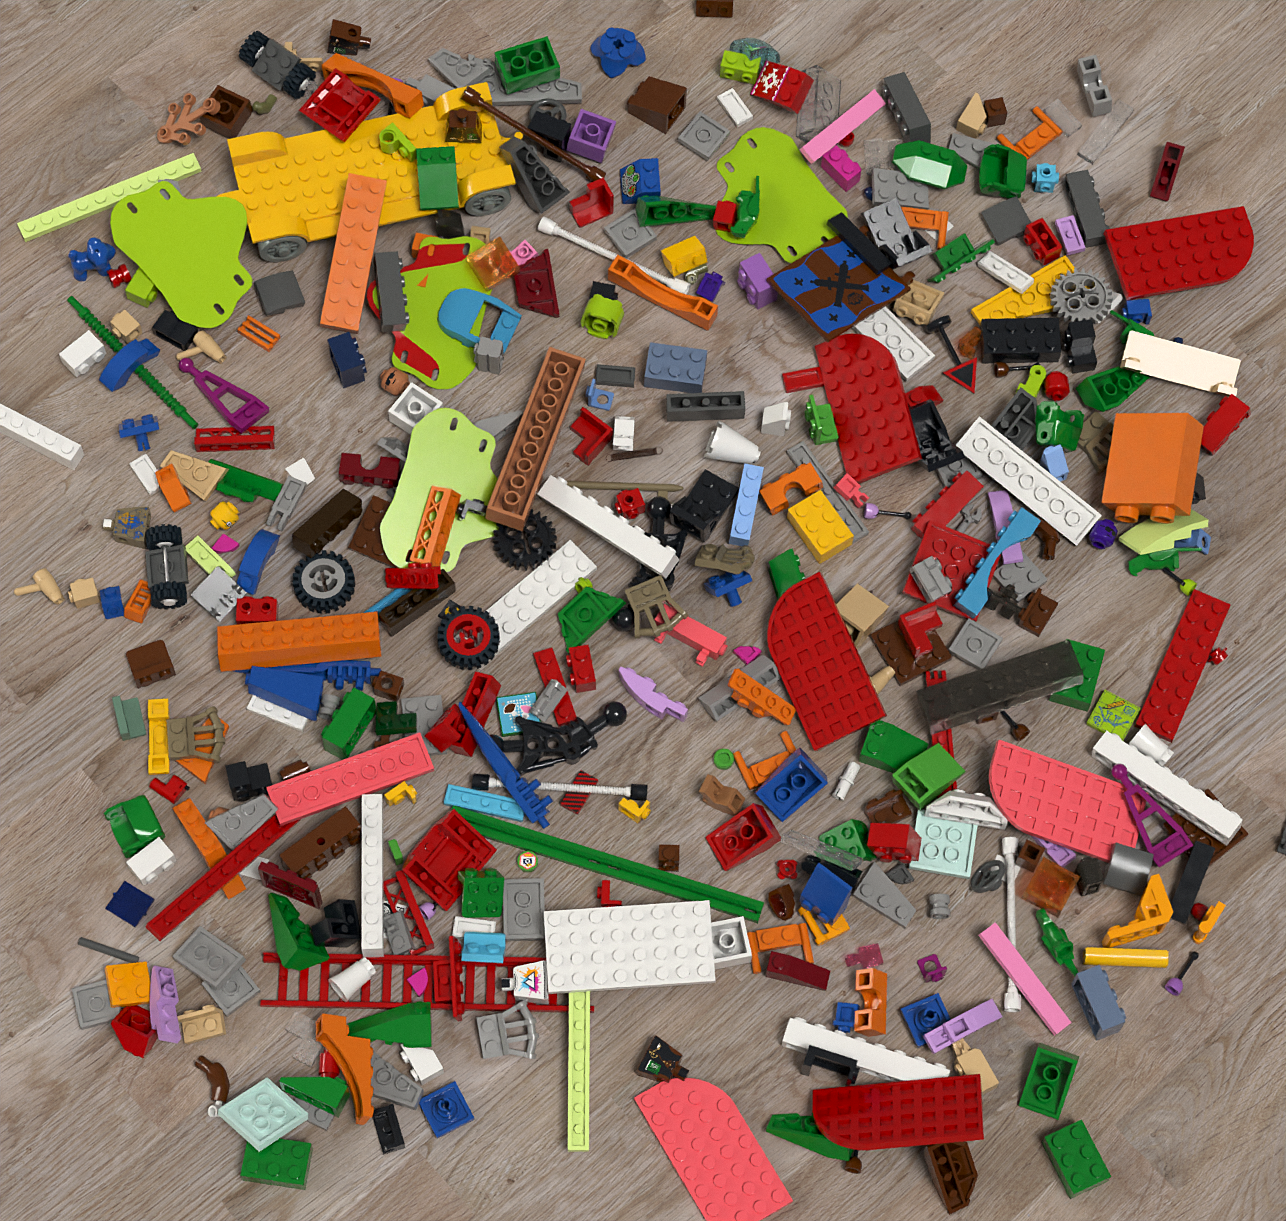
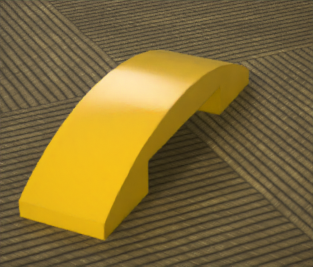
M168 698L148 700L149 775L169 774L170 760L167 735V720L170 719Z

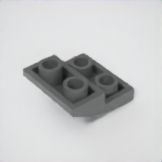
M1017 196L1002 201L981 212L999 245L1015 236L1019 238L1024 235L1026 225L1031 223Z
M293 270L273 274L254 282L266 315L284 313L286 309L303 307L305 304Z
M1114 843L1109 864L1105 868L1102 884L1141 896L1149 876L1154 854Z

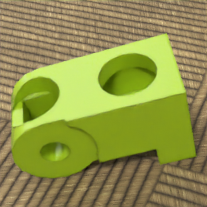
M1041 365L1032 366L1026 384L1020 383L1016 393L1021 387L1036 398L1044 383L1046 369Z

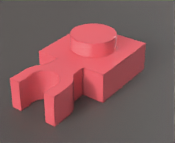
M848 473L833 487L846 501L851 498L858 508L863 505L860 499L864 502L869 499L865 493H861L858 490L861 485Z

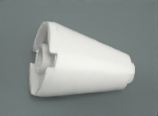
M721 421L716 423L715 426H718L717 430H713L705 450L707 453L704 454V457L750 465L758 461L761 452L758 451L759 447L725 423Z

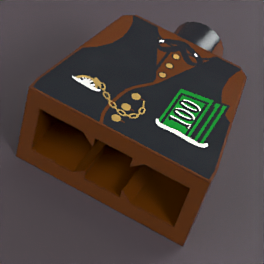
M333 19L327 53L356 56L359 47L370 49L371 38L361 36L362 28L360 26Z
M464 108L449 111L446 122L445 142L481 143L482 124L477 112L467 111Z
M655 1035L637 1069V1075L660 1083L663 1081L669 1083L673 1076L685 1081L690 1070L680 1066L683 1055Z

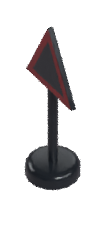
M946 315L932 321L926 326L927 332L933 334L940 331L957 365L943 372V374L975 394L977 357L961 364L944 330L952 322L950 316Z

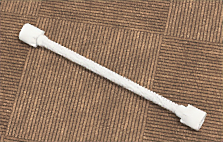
M543 217L538 225V231L551 236L560 235L612 260L617 256L614 252L607 251V249L601 246L594 245V243L583 238L581 239V237L570 232L568 233V231L561 229L557 223L547 217ZM635 263L646 274L666 284L667 287L683 294L688 293L690 283L677 278L668 279L664 275L657 274V272Z
M1005 837L1002 839V855H1005V860L1007 861V932L1009 941L1016 949L1014 861L1016 856H1018L1019 846L1018 838ZM1008 977L1009 987L1007 993L1004 994V1011L1020 1012L1021 994H1018L1015 983Z

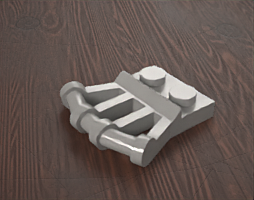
M525 999L503 1013L476 1017L483 1059L509 1054L536 1059L535 1049L537 1039L539 1038V1033H536L535 1028L537 1021L526 1005L528 1003ZM518 1009L525 1018V1020L505 1023L504 1020L505 1017ZM527 1025L528 1034L507 1037V1028ZM529 1040L526 1052L509 1048V1043Z

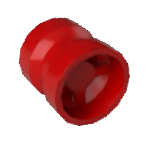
M125 264L119 265L118 269L107 270L108 277L114 288L119 287L122 282L128 283L131 281L130 273Z

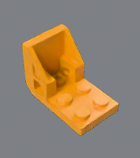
M1159 874L1152 875L1146 884L1134 915L1135 920L1129 922L1124 927L1116 925L1109 928L1101 942L1103 948L1117 947L1163 932L1173 914V909Z

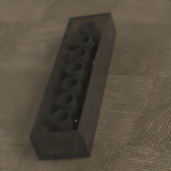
M1068 639L917 691V700L929 732L932 735L1083 684L1084 674Z

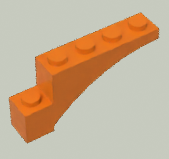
M190 798L172 808L209 869H212L227 856L223 846L213 831L205 824V819ZM239 874L222 888L228 900L246 890Z
M322 1013L316 1021V1041L320 1042L327 1049L340 1067L353 1098L356 1124L365 1125L374 1113V1107L371 1105L374 1089L371 1086L373 1048L370 1046V1039L348 1036L349 1025H346L345 1016Z

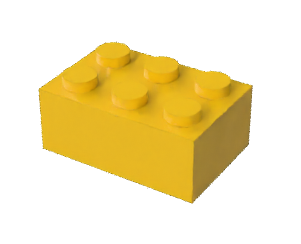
M821 490L788 509L787 520L819 564L852 545L854 535Z

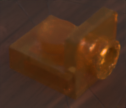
M977 326L963 336L958 344L960 354L970 360L974 358L976 352L973 347L980 342L981 330Z

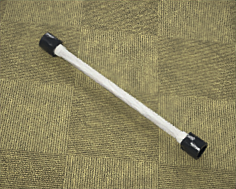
M473 773V790H489V788L496 786L505 787L501 780L490 778L488 774ZM541 782V786L537 789L549 791L550 789L551 791L564 790V792L577 791L580 793L590 792L595 794L611 793V795L624 794L625 797H630L631 800L646 801L648 785L631 784V787L613 788L610 786L600 787L597 785H566V783L553 784Z

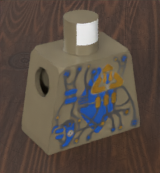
M149 507L117 509L115 519H104L103 530L113 531L114 539L118 543L146 549V530L149 529L151 520Z

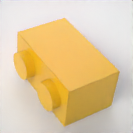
M696 236L661 250L664 265L673 277L708 262L705 247Z

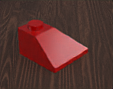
M138 1005L125 1006L111 1022L124 1050L132 1053L134 1056L144 1058L158 1038L157 1030L152 1029L150 1011Z

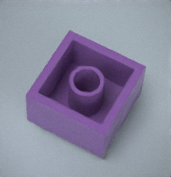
M581 109L569 137L566 150L602 163L611 141L616 121Z
M758 253L740 262L737 283L741 290L744 289L747 293L749 303L751 305L754 304L758 310L776 301L778 292L766 281L768 277L773 275V272L762 255Z

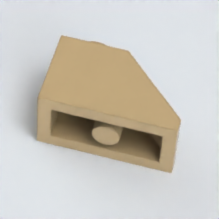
M975 92L959 118L956 128L957 131L977 139L979 134L983 135L987 127L985 124L987 116L978 93Z

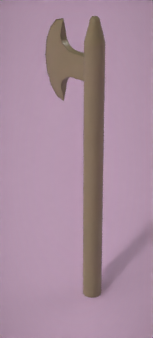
M567 481V486L571 488L575 486L578 489L630 491L639 488V491H658V497L661 496L667 500L668 492L684 489L682 486L675 484Z

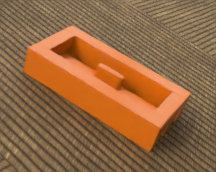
M249 315L247 320L242 323V326L237 329L239 334L268 352L271 351L280 339V334ZM246 328L249 329L250 331H252L253 333H255V334L258 335L259 337H261V338L265 339L266 341H268L270 344H269V345L266 344L265 342H263V341L260 340L259 338H257V337H255L254 335H252L251 333L247 332L245 329H246Z

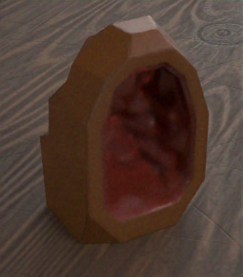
M789 884L768 893V901L773 912L784 921L791 919L794 915V893Z

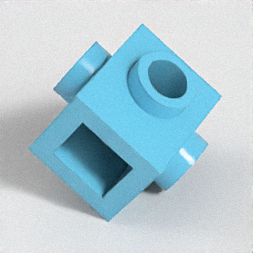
M1048 163L1037 164L1035 172L1032 171L1031 174L1034 192L1053 193L1055 184L1059 182V172H1056V165Z

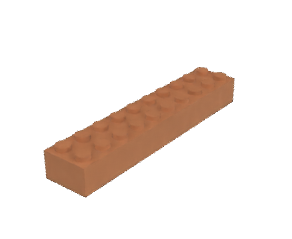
M549 347L487 506L485 519L523 531L584 372L585 358Z

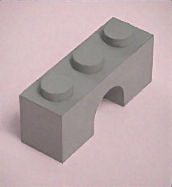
M1092 55L1078 59L1077 73L1093 117L1111 113L1112 98L1107 85L1103 86L1101 67L1097 56Z

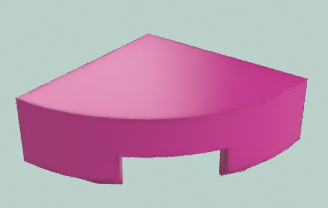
M222 534L211 549L218 554L233 552L240 545L227 535Z
M740 646L733 653L744 664L748 665L762 651L754 646Z
M422 968L407 979L418 997L425 992L428 984V975L425 968Z

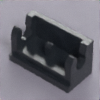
M390 1104L374 1110L372 1117L383 1155L406 1148L394 1105Z

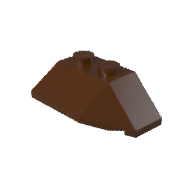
M964 1141L926 1146L923 1154L933 1185L948 1214L950 1215L968 1206L969 1198L978 1178L968 1143Z

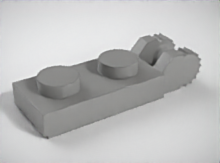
M288 476L272 506L267 525L272 526L277 514L283 516L278 523V530H284L288 519L291 518L307 487L306 482Z

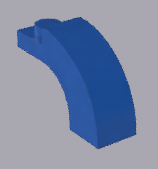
M147 338L140 342L136 339L131 341L110 360L103 370L99 381L112 392L125 386L135 369L144 362L158 356L160 349Z
M261 529L251 541L241 562L240 574L237 580V584L247 593L256 594L262 572L269 558L275 553L280 535Z

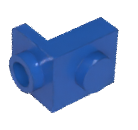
M108 587L100 590L105 619L124 616L120 587Z
M838 1002L836 1019L833 1020V1026L838 1028V1031L850 1033V1030H854L855 1011L859 1010V1005Z

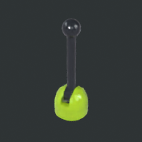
M1167 568L1161 569L1180 583V589L1185 595L1189 596L1196 588L1197 583L1193 580H1182Z

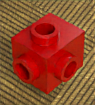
M639 488L630 491L624 490L616 495L614 507L617 514H621L626 519H634L639 514L645 512V502Z

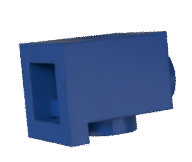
M1149 299L1126 301L1124 308L1121 310V315L1136 323L1145 321V325H1148L1152 318Z

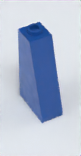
M252 666L251 672L246 674L245 685H248L249 694L310 720L317 721L324 688L323 676Z

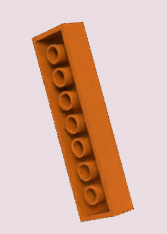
M351 173L348 175L320 327L358 334L386 191V180Z
M378 612L217 626L218 659L221 672L251 669L252 666L267 668L381 657Z

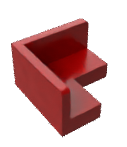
M604 177L587 184L585 195L569 201V210L579 228L613 214L614 195Z
M584 407L580 409L578 419L570 426V430L583 439L573 451V455L587 466L613 439V429Z
M936 601L899 616L898 626L914 658L933 651L926 633L943 625L936 611Z
M455 703L442 714L425 734V737L441 753L461 738V735L452 727L456 717L459 715V707Z

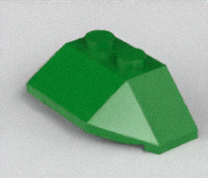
M920 140L895 146L892 163L895 166L897 165L899 170L908 179L944 190L964 183L967 164L956 151Z

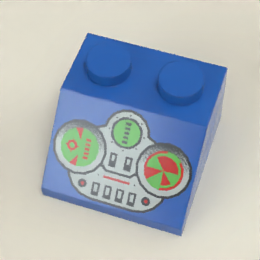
M658 158L638 159L620 169L622 204H636L638 197L645 195H661Z

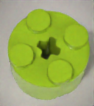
M595 294L587 303L581 319V326L583 328L585 326L588 329L587 332L597 338L608 339L612 335L615 337L624 317L622 303L618 300L604 298L602 295Z

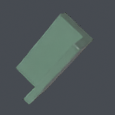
M120 696L112 697L122 740L145 736L146 729L138 698L122 701Z

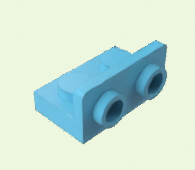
M464 933L462 961L503 963L506 953V934Z

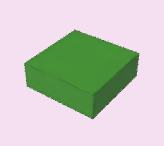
M397 840L388 841L396 866L404 862Z

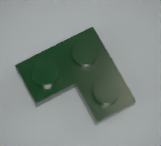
M397 701L377 703V736L417 732V713L398 714Z

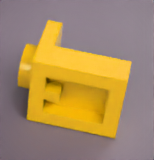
M405 781L384 794L385 801L389 806L393 804L398 805L405 799L406 795L413 804L417 802L416 790L411 784L407 785Z
M623 797L618 806L620 812L636 823H639L641 819L645 820L651 812L648 800L645 801L641 808H638L639 806L636 802Z

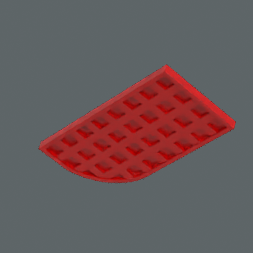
M1244 206L1106 229L1103 233L1126 301L1226 283L1235 278L1244 269L1252 255L1254 246V234Z
M844 334L828 343L825 341L816 345L815 350L828 402L830 403L839 437L838 443L846 473L860 484L921 460L922 457L898 364L889 349L876 339L862 334Z
M818 572L791 586L777 601L771 613L767 630L768 647L814 751H818L886 717L887 714L823 574Z
M980 1074L813 1090L812 1112L817 1128L827 1139L845 1148L867 1151L984 1140Z

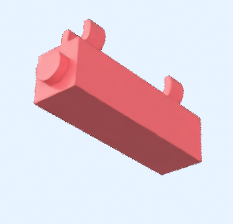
M664 604L663 606L668 618L671 620L677 614V611ZM660 611L654 619L657 626L665 623ZM687 617L685 620L682 619L672 631L662 632L660 636L654 639V641L662 644L668 634L700 651L696 658V663L702 667L708 656L717 660L719 655L723 656L728 648V645H726L727 637L690 617Z

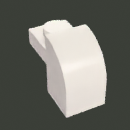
M615 416L613 450L633 451L635 417Z

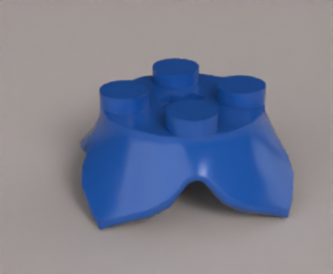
M608 28L606 33L599 36L591 45L592 54L595 57H600L601 67L610 78L621 75L629 64L638 66L646 61L644 48L636 39L635 34L623 28Z

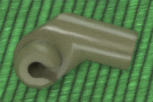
M269 94L265 102L255 101L252 109L257 111L258 114H267L271 111L277 98Z
M706 263L688 270L685 275V281L690 283V285L695 284L699 274L708 272Z

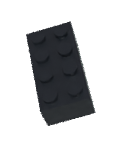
M1059 318L982 319L979 329L982 364L995 362H1059L1061 356Z

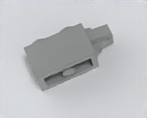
M427 74L419 81L409 77L405 83L422 91L423 103L427 107L433 106L435 100L442 94L455 89Z

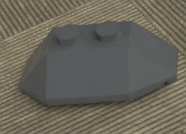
M1020 387L991 425L1020 450L1024 449L1036 433V398Z

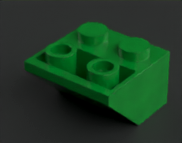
M793 548L768 562V572L777 601L791 586L805 579L804 573H800L798 567L800 566V560L797 554L794 555Z

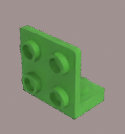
M809 395L804 414L806 422H810V438L814 439L815 445L837 442L839 437L830 403L816 406L814 396Z

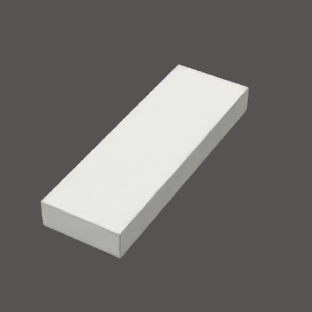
M991 251L978 262L979 268L1020 294H1023L1034 283L1033 277Z
M255 695L252 696L247 707L249 712L303 732L308 718Z

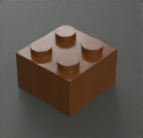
M217 85L209 98H214L220 103V110L215 115L207 112L199 117L201 124L227 138H236L253 112L249 99Z

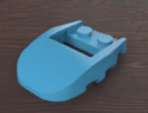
M461 288L451 292L445 298L438 313L440 329L451 338L461 341L462 345L475 347V344L479 343L480 338L471 334L470 330L485 301L503 311L490 338L491 340L502 341L505 354L522 315L498 298L475 290Z

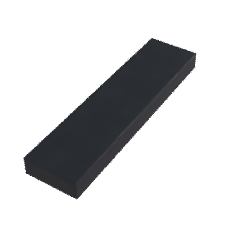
M842 212L828 220L827 225L876 275L891 267L892 262Z
M1196 840L1171 902L1173 914L1170 919L1186 924L1215 851L1214 847Z

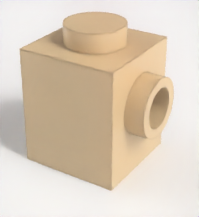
M126 310L117 313L110 321L113 335L117 339L121 338L127 344L142 334L140 324Z
M93 578L77 579L74 583H70L69 599L71 603L75 602L77 609L100 603Z

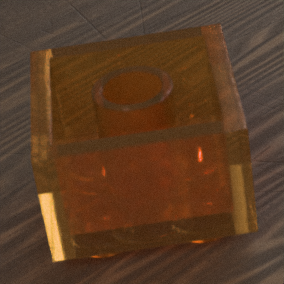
M500 236L468 255L466 259L486 292L507 281L520 271L519 265Z
M1043 857L1022 899L1041 909L1044 908L1046 912L1058 918L1080 876Z

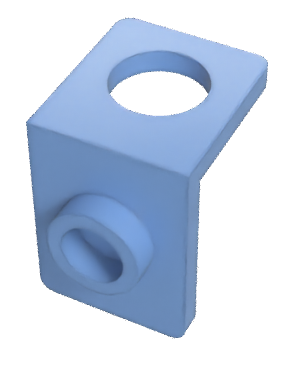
M593 379L591 386L587 387L585 397L588 398V406L609 411L614 393L596 389V379ZM605 395L608 398V402L606 404H599L597 398Z
M1201 528L1191 531V538L1176 540L1174 547L1202 548L1201 552L1206 555L1209 553L1211 537ZM1203 537L1205 539V547L1202 545Z

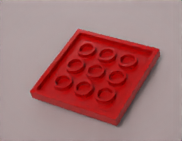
M929 520L911 567L933 556L934 560L938 559L942 566L941 572L952 583V591L936 600L937 608L968 620L969 616L953 606L957 601L954 597L960 589H965L967 586L965 581L969 575L976 573L978 570L976 565L982 557L986 558L989 554L986 550L990 544ZM1001 554L997 557L991 568L988 577L987 591L989 589L991 580L993 578ZM909 572L902 594L928 604ZM979 614L974 619H970L976 622Z

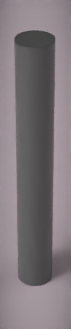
M83 937L79 939L78 945L130 963L139 961V957Z

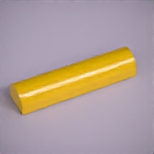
M1086 947L1083 950V964L1167 968L1168 951Z

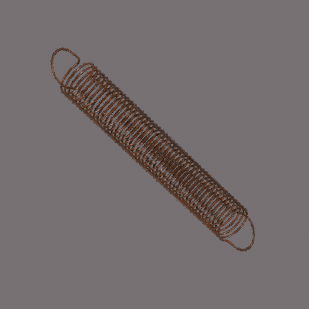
M641 449L627 451L635 453H653V455H659L657 454V449ZM612 454L611 458L625 460L651 455Z

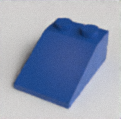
M799 747L783 761L755 794L783 822L828 784L827 775Z
M818 863L801 893L799 902H801L804 909L817 914L820 921L825 924L829 923L832 926L847 908L852 887Z

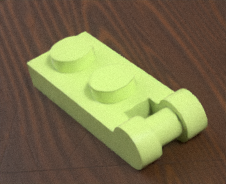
M196 536L185 546L186 553L208 575L217 566L231 578L236 575L234 570L199 536Z

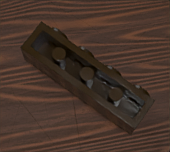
M343 488L292 534L293 548L309 558L320 553L325 545L333 541L355 518L360 517L362 513V499Z
M441 569V574H438L439 587L437 589L413 588V590L406 595H402L396 602L385 607L379 613L380 623L391 636L397 634L456 592L455 582L444 569Z

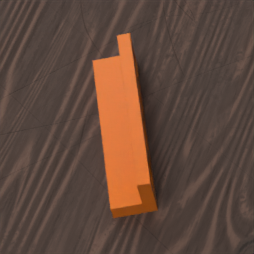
M437 486L431 487L410 557L411 562H432V566L441 565L461 495L456 491ZM437 492L444 493L442 500L436 503L435 497ZM436 510L437 517L431 522L429 519L430 514ZM430 529L432 532L431 537L425 541L424 534ZM425 548L426 554L424 559L417 558L419 551Z

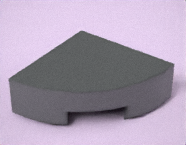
M903 863L886 873L888 878L897 884H909L915 880Z

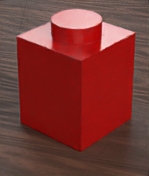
M727 200L718 201L713 218L715 230L731 232V226L734 227L737 217V204Z

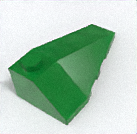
M645 195L638 197L635 210L640 227L712 220L716 206L662 196Z

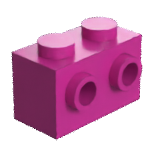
M835 145L822 156L821 168L845 192L860 182L861 167L857 162H853L848 157L845 150Z

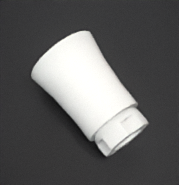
M1146 723L1129 742L1143 755L1152 757L1160 766H1163L1174 753L1168 748V745L1151 731Z
M363 957L328 980L336 994L343 1001L347 1002L359 988L376 974V970L372 963Z

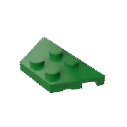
M586 586L558 613L559 621L562 624V635L567 646L565 648L566 652L569 654V648L581 646L626 602L623 599Z

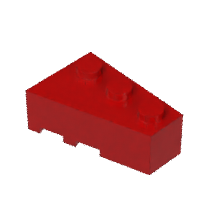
M1233 394L1229 397L1225 396L1219 403L1221 407L1217 412L1212 411L1206 419L1208 422L1203 427L1201 447L1212 456L1229 439L1228 437L1232 432L1240 427L1239 424L1243 419H1247L1251 415L1250 407Z

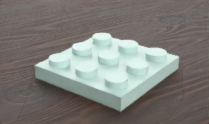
M918 810L915 831L922 838L919 860L911 861L909 869L970 879L978 825L924 816L925 810Z
M265 1078L218 1109V1115L259 1152L308 1120V1113L269 1078Z

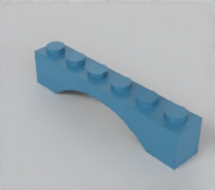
M1022 507L1018 511L1014 510L1007 519L1010 521L1008 526H1003L997 534L999 539L996 543L992 542L986 550L989 554L986 558L982 557L976 565L978 568L976 573L969 575L965 581L967 584L965 589H960L954 597L957 601L953 606L972 619L979 614L988 600V577L997 557L1006 548L1030 538L1041 520Z

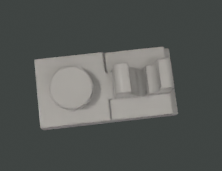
M400 910L394 914L384 916V926L393 954L403 955L414 950L415 946L403 911Z

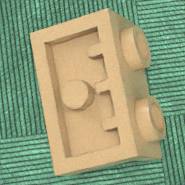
M214 1005L204 1006L199 1011L188 1010L183 1012V1015L177 1016L178 1021L182 1023L184 1042L186 1044L226 1035L223 1010Z

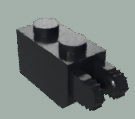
M808 855L805 861L801 863V868L810 875H812L818 863L822 864L852 887L851 894L863 872L832 855H826L823 859L814 857V855Z

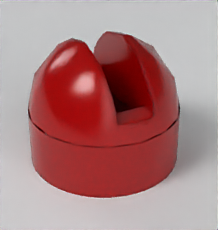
M852 132L849 133L839 143L843 147L851 146L854 141V134Z
M1196 903L1192 906L1191 914L1200 921L1209 907L1202 903Z

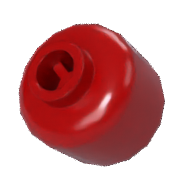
M1054 371L1045 377L1044 390L1047 398L1060 401L1070 393L1068 377L1062 372Z

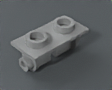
M551 679L529 712L543 722H546L568 689L557 680Z

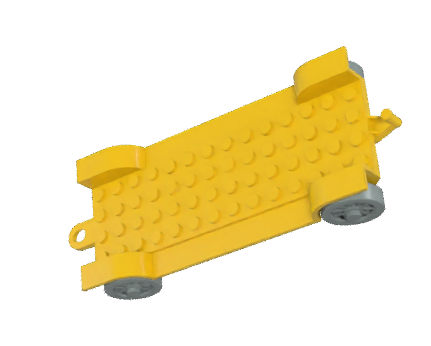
M487 82L469 86L481 94L480 97L484 99V102L486 101L492 105V97ZM466 86L442 94L435 100L433 106L421 108L411 118L397 113L365 120L345 142H342L327 130L284 138L276 132H259L227 139L239 190L222 193L216 197H229L240 202L246 210L247 224L252 243H257L261 258L270 262H282L302 254L307 247L306 240L307 242L337 236L349 173L387 181L379 226L458 209L420 210L417 159L411 162L407 157L404 158L400 154L399 149L394 153L387 154L380 148V132L391 123H394L416 148L455 146L459 208L465 206L466 212L475 216H485L499 212L511 201L508 186L515 185L516 182L511 164H507L499 148L511 138H505L499 134L496 119L492 113L480 106H471L460 99L467 88ZM464 108L467 111H476L482 124L481 143L445 142L446 122L449 111ZM516 132L514 137L522 140L523 134Z

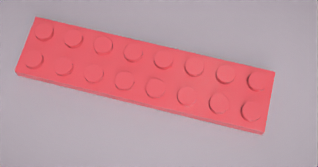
M419 732L268 786L266 789L270 800L278 807L275 813L280 826L360 798L362 794H371L403 781L434 771V766Z

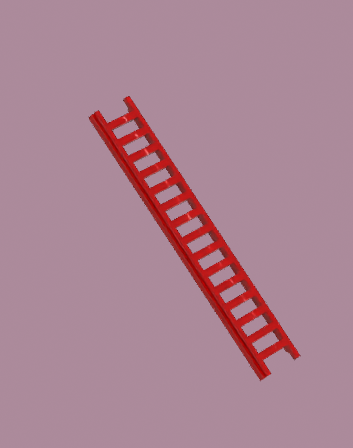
M263 952V962L280 963L278 1000H261V1007L393 1009L408 1003H416L411 1002L412 987L407 979L413 975V966H425L428 984L424 992V1002H431V1010H453L452 1002L432 1003L433 961L450 959V956L384 955V957H366L372 965H384L382 1002H370L371 979L362 986L361 1001L348 1000L345 1002L341 998L340 1001H328L330 964L342 965V971H344L353 963L362 959L363 954H328L330 958L325 962L319 963L321 964L320 1001H308L309 968L300 971L299 1000H287L288 969L281 964L278 953ZM459 956L462 967H466L465 1011H506L515 1006L514 990L507 991V1004H495L496 967L508 968V978H514V967L547 961L546 958L504 957L503 963L462 961V956ZM392 965L404 966L403 1002H391ZM475 967H487L486 1004L474 1003ZM549 994L548 1005H536V1003L530 1002L526 1004L530 1012L569 1013V1005H557V994ZM590 1006V1013H594V1006Z

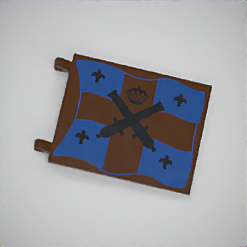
M863 225L859 230L867 237L869 229ZM835 236L771 275L766 281L828 343L911 290L908 285L913 283L914 280L912 278L915 277V274L912 271H908L900 278L891 268H888L879 275H876L838 236Z

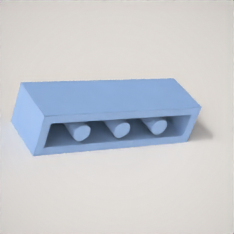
M744 464L728 544L737 546L749 544L764 467Z

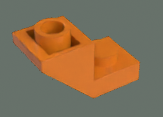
M173 464L155 472L159 486L174 513L192 504L188 492L180 482Z

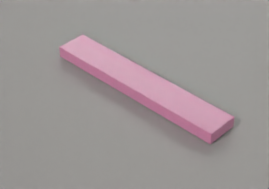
M874 89L804 145L800 151L811 164L814 163L886 104L885 101Z
M996 922L978 935L1054 1036L1072 1023Z

